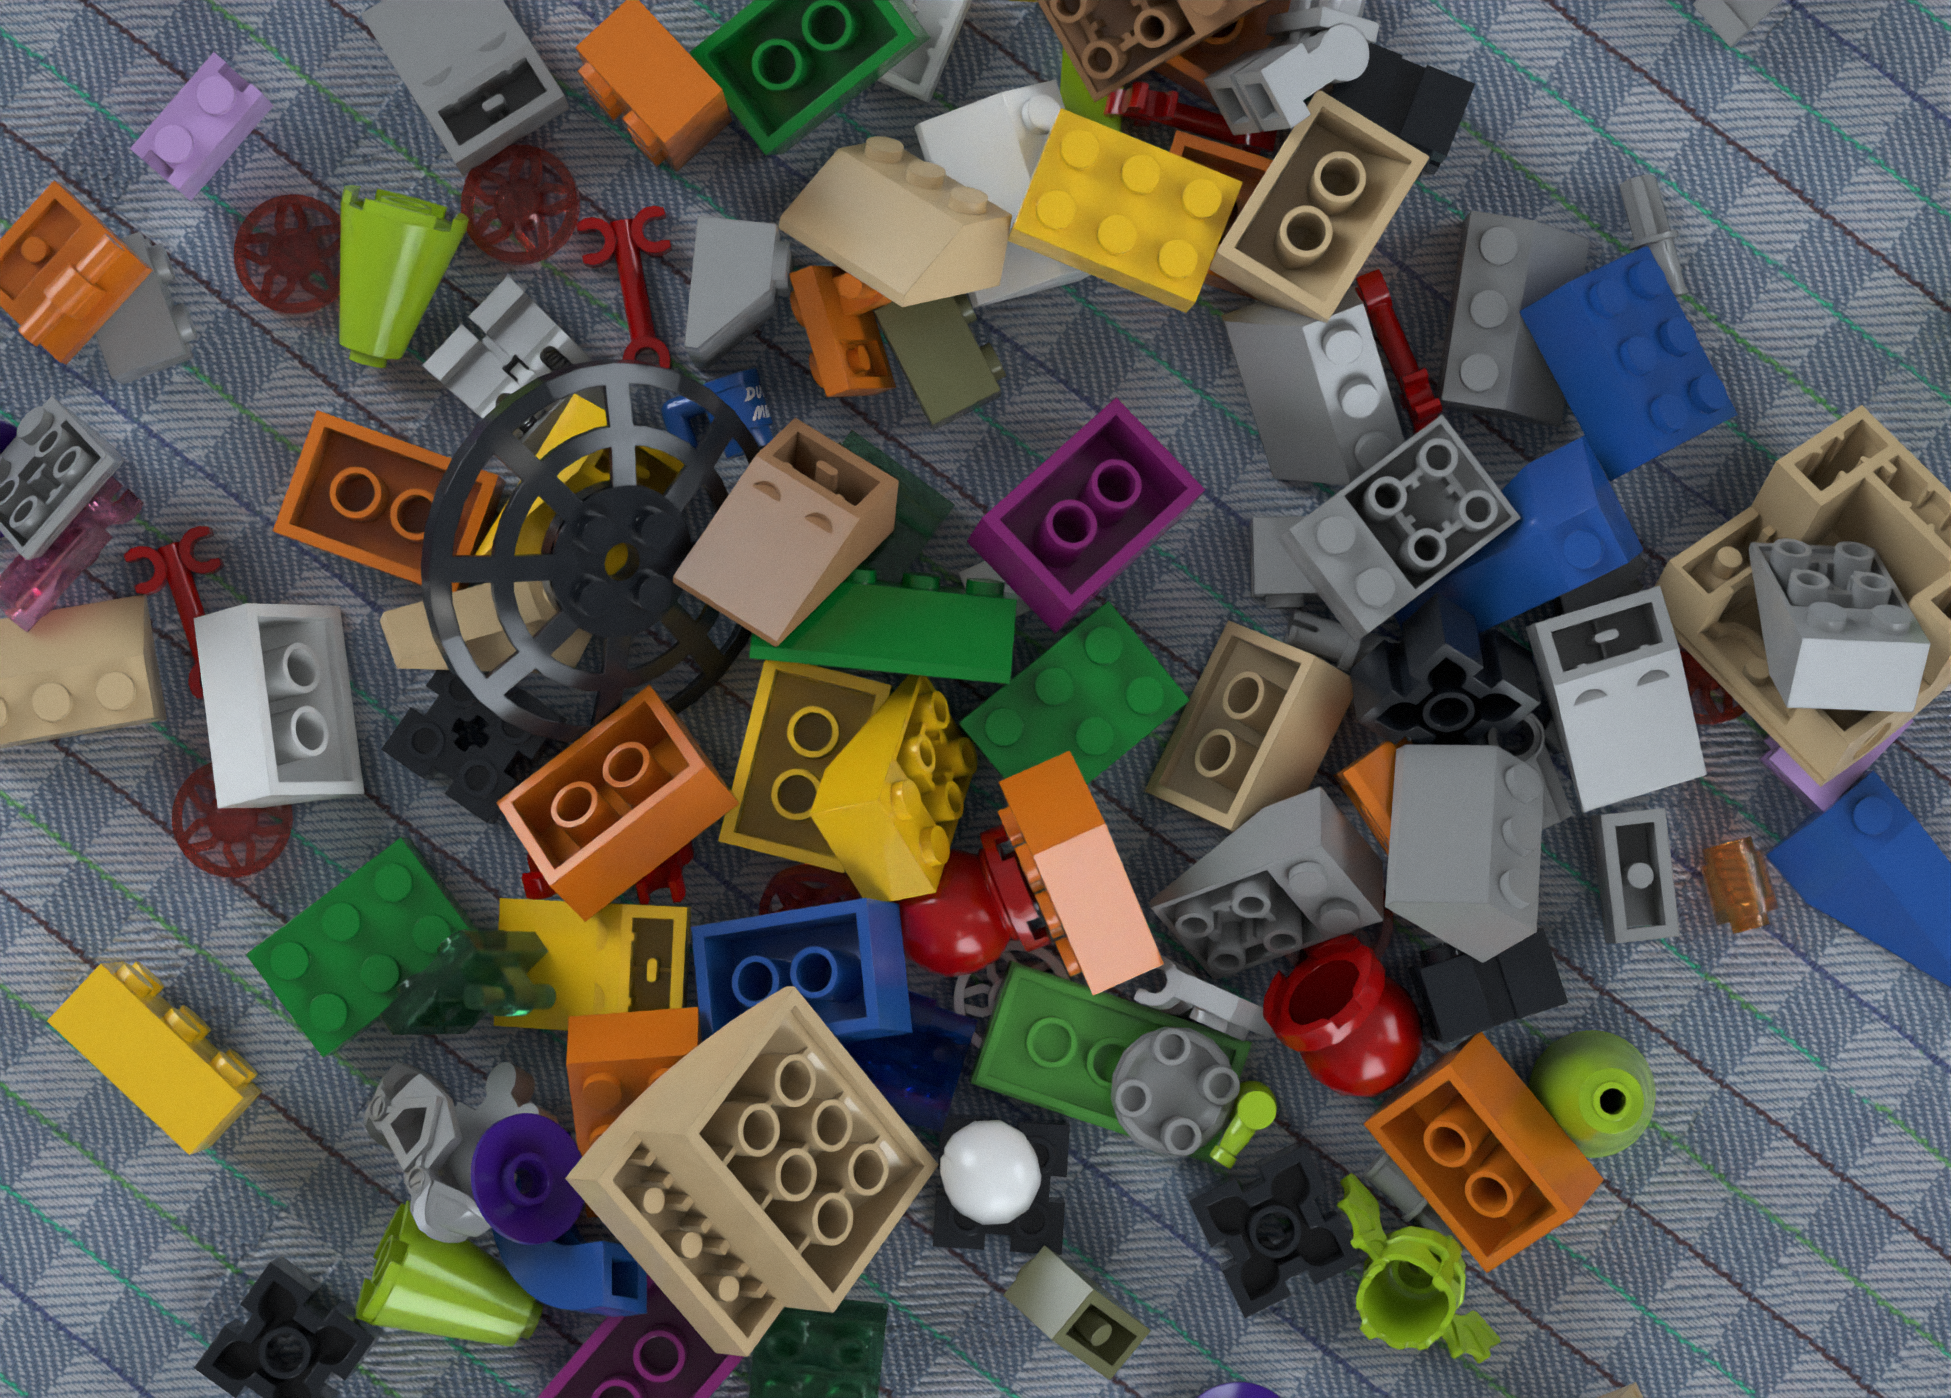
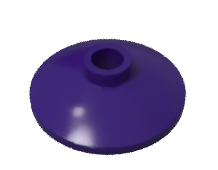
M521 1113L497 1121L480 1138L471 1163L472 1192L477 1207L486 1222L504 1238L525 1245L547 1243L565 1234L578 1219L585 1201L565 1178L582 1156L580 1151H578L576 1143L565 1129L547 1117L532 1113ZM515 1173L521 1179L522 1185L520 1191L517 1189L515 1184Z

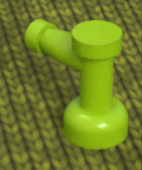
M1256 1080L1240 1082V1090L1234 1100V1107L1229 1116L1231 1123L1227 1127L1220 1145H1215L1209 1154L1211 1158L1230 1170L1237 1161L1236 1155L1248 1144L1254 1133L1268 1127L1275 1119L1277 1100L1273 1091L1267 1085Z

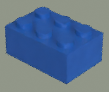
M1648 245L1564 284L1519 311L1610 482L1738 415L1727 395L1725 386L1718 378L1696 336L1694 328L1688 322L1666 280L1663 270L1656 262Z
M862 898L691 927L702 1042L730 1021L786 986L796 987L840 1043L913 1033L900 908L897 903Z

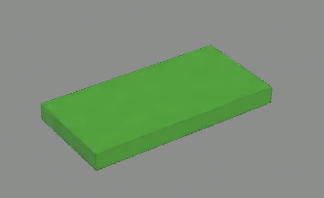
M1009 960L968 1082L1129 1136L1118 1123L1111 1102L1112 1075L1123 1052L1141 1035L1163 1027L1191 1028L1214 1040L1228 1057L1231 1068L1238 1075L1239 1080L1252 1042L1247 1040L1244 1042L1221 1031L1106 992H1100L1093 996L1088 986ZM1222 1130L1205 1146L1198 1148L1194 1153L1187 1156L1211 1164L1213 1158L1209 1154L1215 1145H1218Z

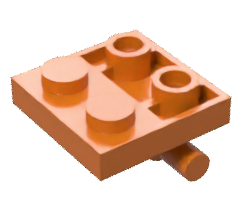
M54 180L0 239V307L21 325L17 330L25 339L36 347L41 344L58 362L67 365L153 269L62 183Z
M811 265L789 273L794 289L790 293L791 308L798 323L806 328L812 352L809 354L810 370L816 383L825 390L826 397L875 396L895 389L896 384L873 313L874 309L885 306L892 301L838 266Z

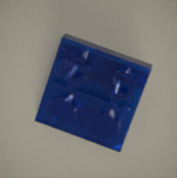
M908 990L913 1033L841 1044L905 1123L924 1126L942 1132L978 1020L935 1006L937 999Z

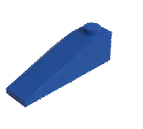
M1585 435L1528 463L1501 490L1502 494L1521 518L1397 611L1394 616L1402 632V623L1435 593H1439L1474 615L1479 634L1629 563L1644 551Z
M1864 771L1824 812H1812L1764 856L1806 904L1858 932L1862 937L1887 949L1912 964L1918 970L1951 988V863L1917 819L1875 771Z

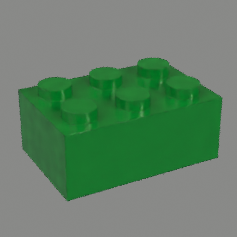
M754 0L689 53L723 89L728 106L765 155H781L930 39V36L903 0Z
M1107 601L1010 680V684L1004 685L961 720L959 726L1003 780L1070 751L1086 784H1088L1190 700L1112 604Z
M401 837L245 955L324 1058L334 1055L486 939L410 838Z

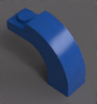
M517 1175L515 1184L520 1191L522 1184L520 1177ZM575 1223L559 1238L537 1245H525L510 1241L492 1228L496 1246L507 1270L528 1294L544 1304L560 1309L612 1317L647 1314V1273L622 1244L607 1241L587 1243L579 1233Z

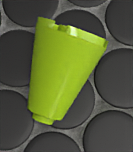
M348 185L344 186L341 197L339 344L351 349L349 354L350 360L371 367L386 368L388 359H401L466 232L469 218L459 213L450 222L444 219L447 207L388 190L377 189L374 200L368 198L361 199L358 198L361 186Z
M1575 1031L1553 1041L1536 1059L1529 1082L1530 1091L1586 1158H1600L1616 1154L1633 1144L1647 1128L1655 1107V1082L1647 1061L1639 1050L1627 1040L1604 1031ZM1609 1089L1608 1102L1601 1108L1600 1097L1604 1091Z
M406 1200V1204L401 1203L391 1218L374 1253L373 1258L377 1262L371 1280L365 1278L356 1305L355 1318L365 1321L369 1325L513 1347L519 1337L527 1340L530 1339L541 1317L543 1304L535 1301V1298L528 1294L514 1280L503 1263L468 1238L466 1241L458 1243H444L427 1236L418 1228L410 1212L411 1201Z

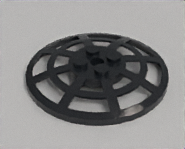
M601 359L571 364L537 377L504 398L474 427L456 451L436 489L425 525L421 557L423 604L432 637L448 669L468 694L494 715L533 735L564 742H575L620 707L624 689L636 687L660 677L690 655L702 672L683 690L665 701L678 714L698 701L724 676L746 646L752 632L736 623L730 637L719 650L707 636V633L715 624L720 612L705 604L698 618L694 620L677 601L683 589L673 583L674 574L697 542H691L689 530L681 512L701 485L704 486L714 506L715 514L729 494L725 485L714 469V466L732 437L742 448L749 464L755 455L760 452L755 438L737 413L713 391L677 371L639 360ZM629 384L650 385L678 393L704 407L715 418L696 449L690 443L665 430L633 424ZM603 386L607 426L593 428L567 439L550 450L540 460L512 434L529 417L553 402L585 389ZM635 446H645L663 451L684 464L663 494L640 483H636ZM609 448L610 480L595 483L574 494L557 477L563 469L580 458L601 449ZM494 454L521 479V482L513 491L501 514L493 540L492 554L452 555L455 533L464 503L480 471ZM539 496L556 513L546 531L541 554L515 555V547L522 524L532 504ZM625 543L628 557L624 567L619 572L608 575L605 570L607 553L615 545ZM542 581L546 596L557 611L533 636L529 633L520 615L514 593V582ZM452 583H491V595L497 618L508 641L516 650L486 676L476 665L461 635L453 606ZM660 621L677 642L653 660L627 669L631 635L647 630ZM578 628L590 634L605 637L601 672H589L572 668L556 660L551 654ZM534 669L564 686L584 691H597L590 726H574L544 719L517 706L504 694Z

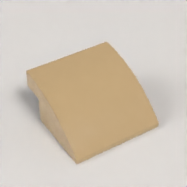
M786 986L730 1021L660 1076L594 1142L565 1179L715 1353L748 1357L784 1307L834 1313L939 1164L796 987Z

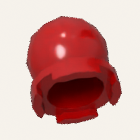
M1003 824L980 833L983 848L978 850V855L955 848L950 849L949 859L944 865L936 893L891 901L892 903L899 904L904 954L909 960L927 972L949 977L977 973L1000 958L1011 938L1014 941L1021 940L1027 952L1052 943L1046 926L1037 930L1034 928L1032 920L1038 918L1036 911L1040 910L1035 898L1036 894L1032 892L1016 852L1004 853L1001 843L1008 841L1009 837Z
M1343 934L1304 948L1303 950L1309 958L1296 966L1287 978L1280 970L1278 971L1264 996L1263 1017L1283 1045L1300 1053L1315 1080L1341 1096L1376 1097L1406 1080L1422 1054L1423 1020L1409 992L1394 980L1385 976L1386 970L1377 954L1371 948L1363 945L1356 936Z

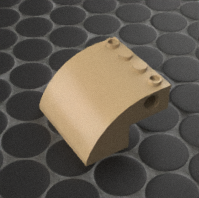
M1863 405L1857 407L1777 460L1752 505L1670 559L1654 586L1661 587L1677 641L1820 787L1885 741L1951 684V492ZM1788 538L1802 541L1807 545L1836 546L1839 542L1854 541L1875 548L1931 643L1914 712L1786 707L1769 675L1749 556L1750 542L1774 543L1778 539Z

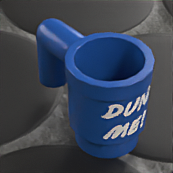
M756 368L730 374L703 384V386L713 391L737 413L755 438L760 450L773 439L770 426L774 423ZM682 395L667 400L661 408L667 432L690 443L695 449L698 443L690 419L707 413L711 424L715 418L704 407ZM732 437L724 450L727 459L745 455L740 445Z

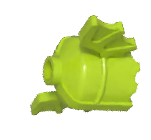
M1353 1173L1340 1180V1184L1344 1188V1198L1337 1203V1206L1347 1214L1354 1233L1353 1240L1350 1241L1351 1245L1355 1249L1360 1248L1369 1255L1363 1264V1277L1356 1296V1310H1358L1362 1320L1359 1329L1369 1340L1373 1338L1382 1339L1395 1349L1416 1348L1419 1351L1429 1348L1431 1344L1442 1337L1447 1343L1449 1354L1453 1359L1466 1352L1472 1355L1475 1361L1480 1364L1491 1357L1489 1350L1501 1342L1500 1337L1475 1310L1465 1315L1455 1313L1464 1302L1466 1264L1461 1255L1463 1247L1452 1235L1444 1236L1436 1230L1408 1226L1385 1235L1380 1221L1379 1203Z

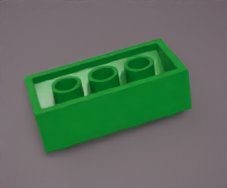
M858 566L777 647H774L754 633L751 636L749 658L1010 684L1017 597L1016 593L1004 592L1005 582L998 580L967 578L966 588L940 586L941 576L937 574L903 572L902 582L876 579L877 569Z

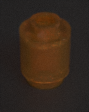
M1752 836L1702 849L1706 865L1701 866L1700 869L1716 924L1730 923L1733 934L1769 925L1767 912L1778 909L1779 906L1763 851L1755 850Z

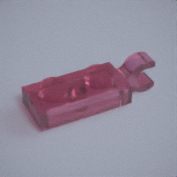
M113 475L41 557L27 560L19 554L0 575V609L11 621L27 633L41 617L47 615L54 608L58 598L81 572L97 560L101 550L113 538L106 528L112 524H124L131 521L142 509L144 502L129 488L117 501L111 503L112 497L123 486Z

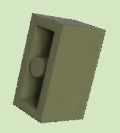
M966 294L901 307L895 302H891L874 311L875 319L933 431L1001 397V389L997 381L1006 377V373L990 343L981 347L978 346L968 324L976 321L977 317Z
M1045 1245L1033 1259L1021 1267L1016 1280L1003 1295L1052 1341L1109 1380H1111L1151 1331L1101 1285Z

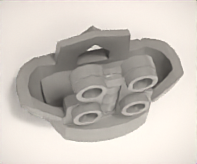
M395 1062L384 1074L377 1086L374 1097L365 1111L363 1123L368 1134L377 1143L393 1151L405 1173L404 1182L411 1194L410 1212L418 1228L432 1239L444 1243H458L466 1241L469 1236L477 1237L491 1228L477 1207L470 1177L475 1148L489 1127L505 1117L521 1113L538 1114L559 1124L555 1115L538 1105L528 1103L535 1089L534 1078L530 1073L513 1063L501 1062L492 1069L487 1077L485 1087L487 1098L477 1109H474L462 1102L454 1106L453 1099L447 1094L444 1085L429 1073L410 1064ZM516 1173L514 1174L515 1183H516V1180H517V1174H516Z

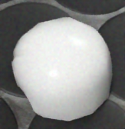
M1001 1120L973 1121L951 1136L944 1147V1154L940 1158V1174L945 1192L951 1204L961 1214L982 1225L1009 1223L1029 1210L1041 1184L1038 1158L1032 1145L1026 1139L1023 1132Z

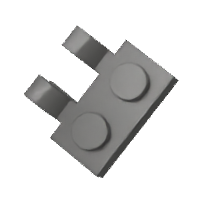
M1162 955L1160 956L1164 964L1157 967V969L1164 971L1167 976L1165 988L1159 993H1152L1138 988L1134 1000L1161 1012L1182 1019L1189 1017L1244 1042L1249 1030L1269 1039L1273 1032V1029L1263 1017V1007L1205 982L1203 977L1195 970Z

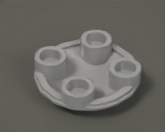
M1163 1027L1141 1035L1123 1052L1112 1075L1111 1102L1118 1123L1134 1142L1156 1153L1187 1156L1194 1153L1198 1148L1205 1146L1223 1130L1233 1110L1234 1100L1240 1090L1238 1075L1231 1068L1228 1057L1213 1039L1191 1028Z

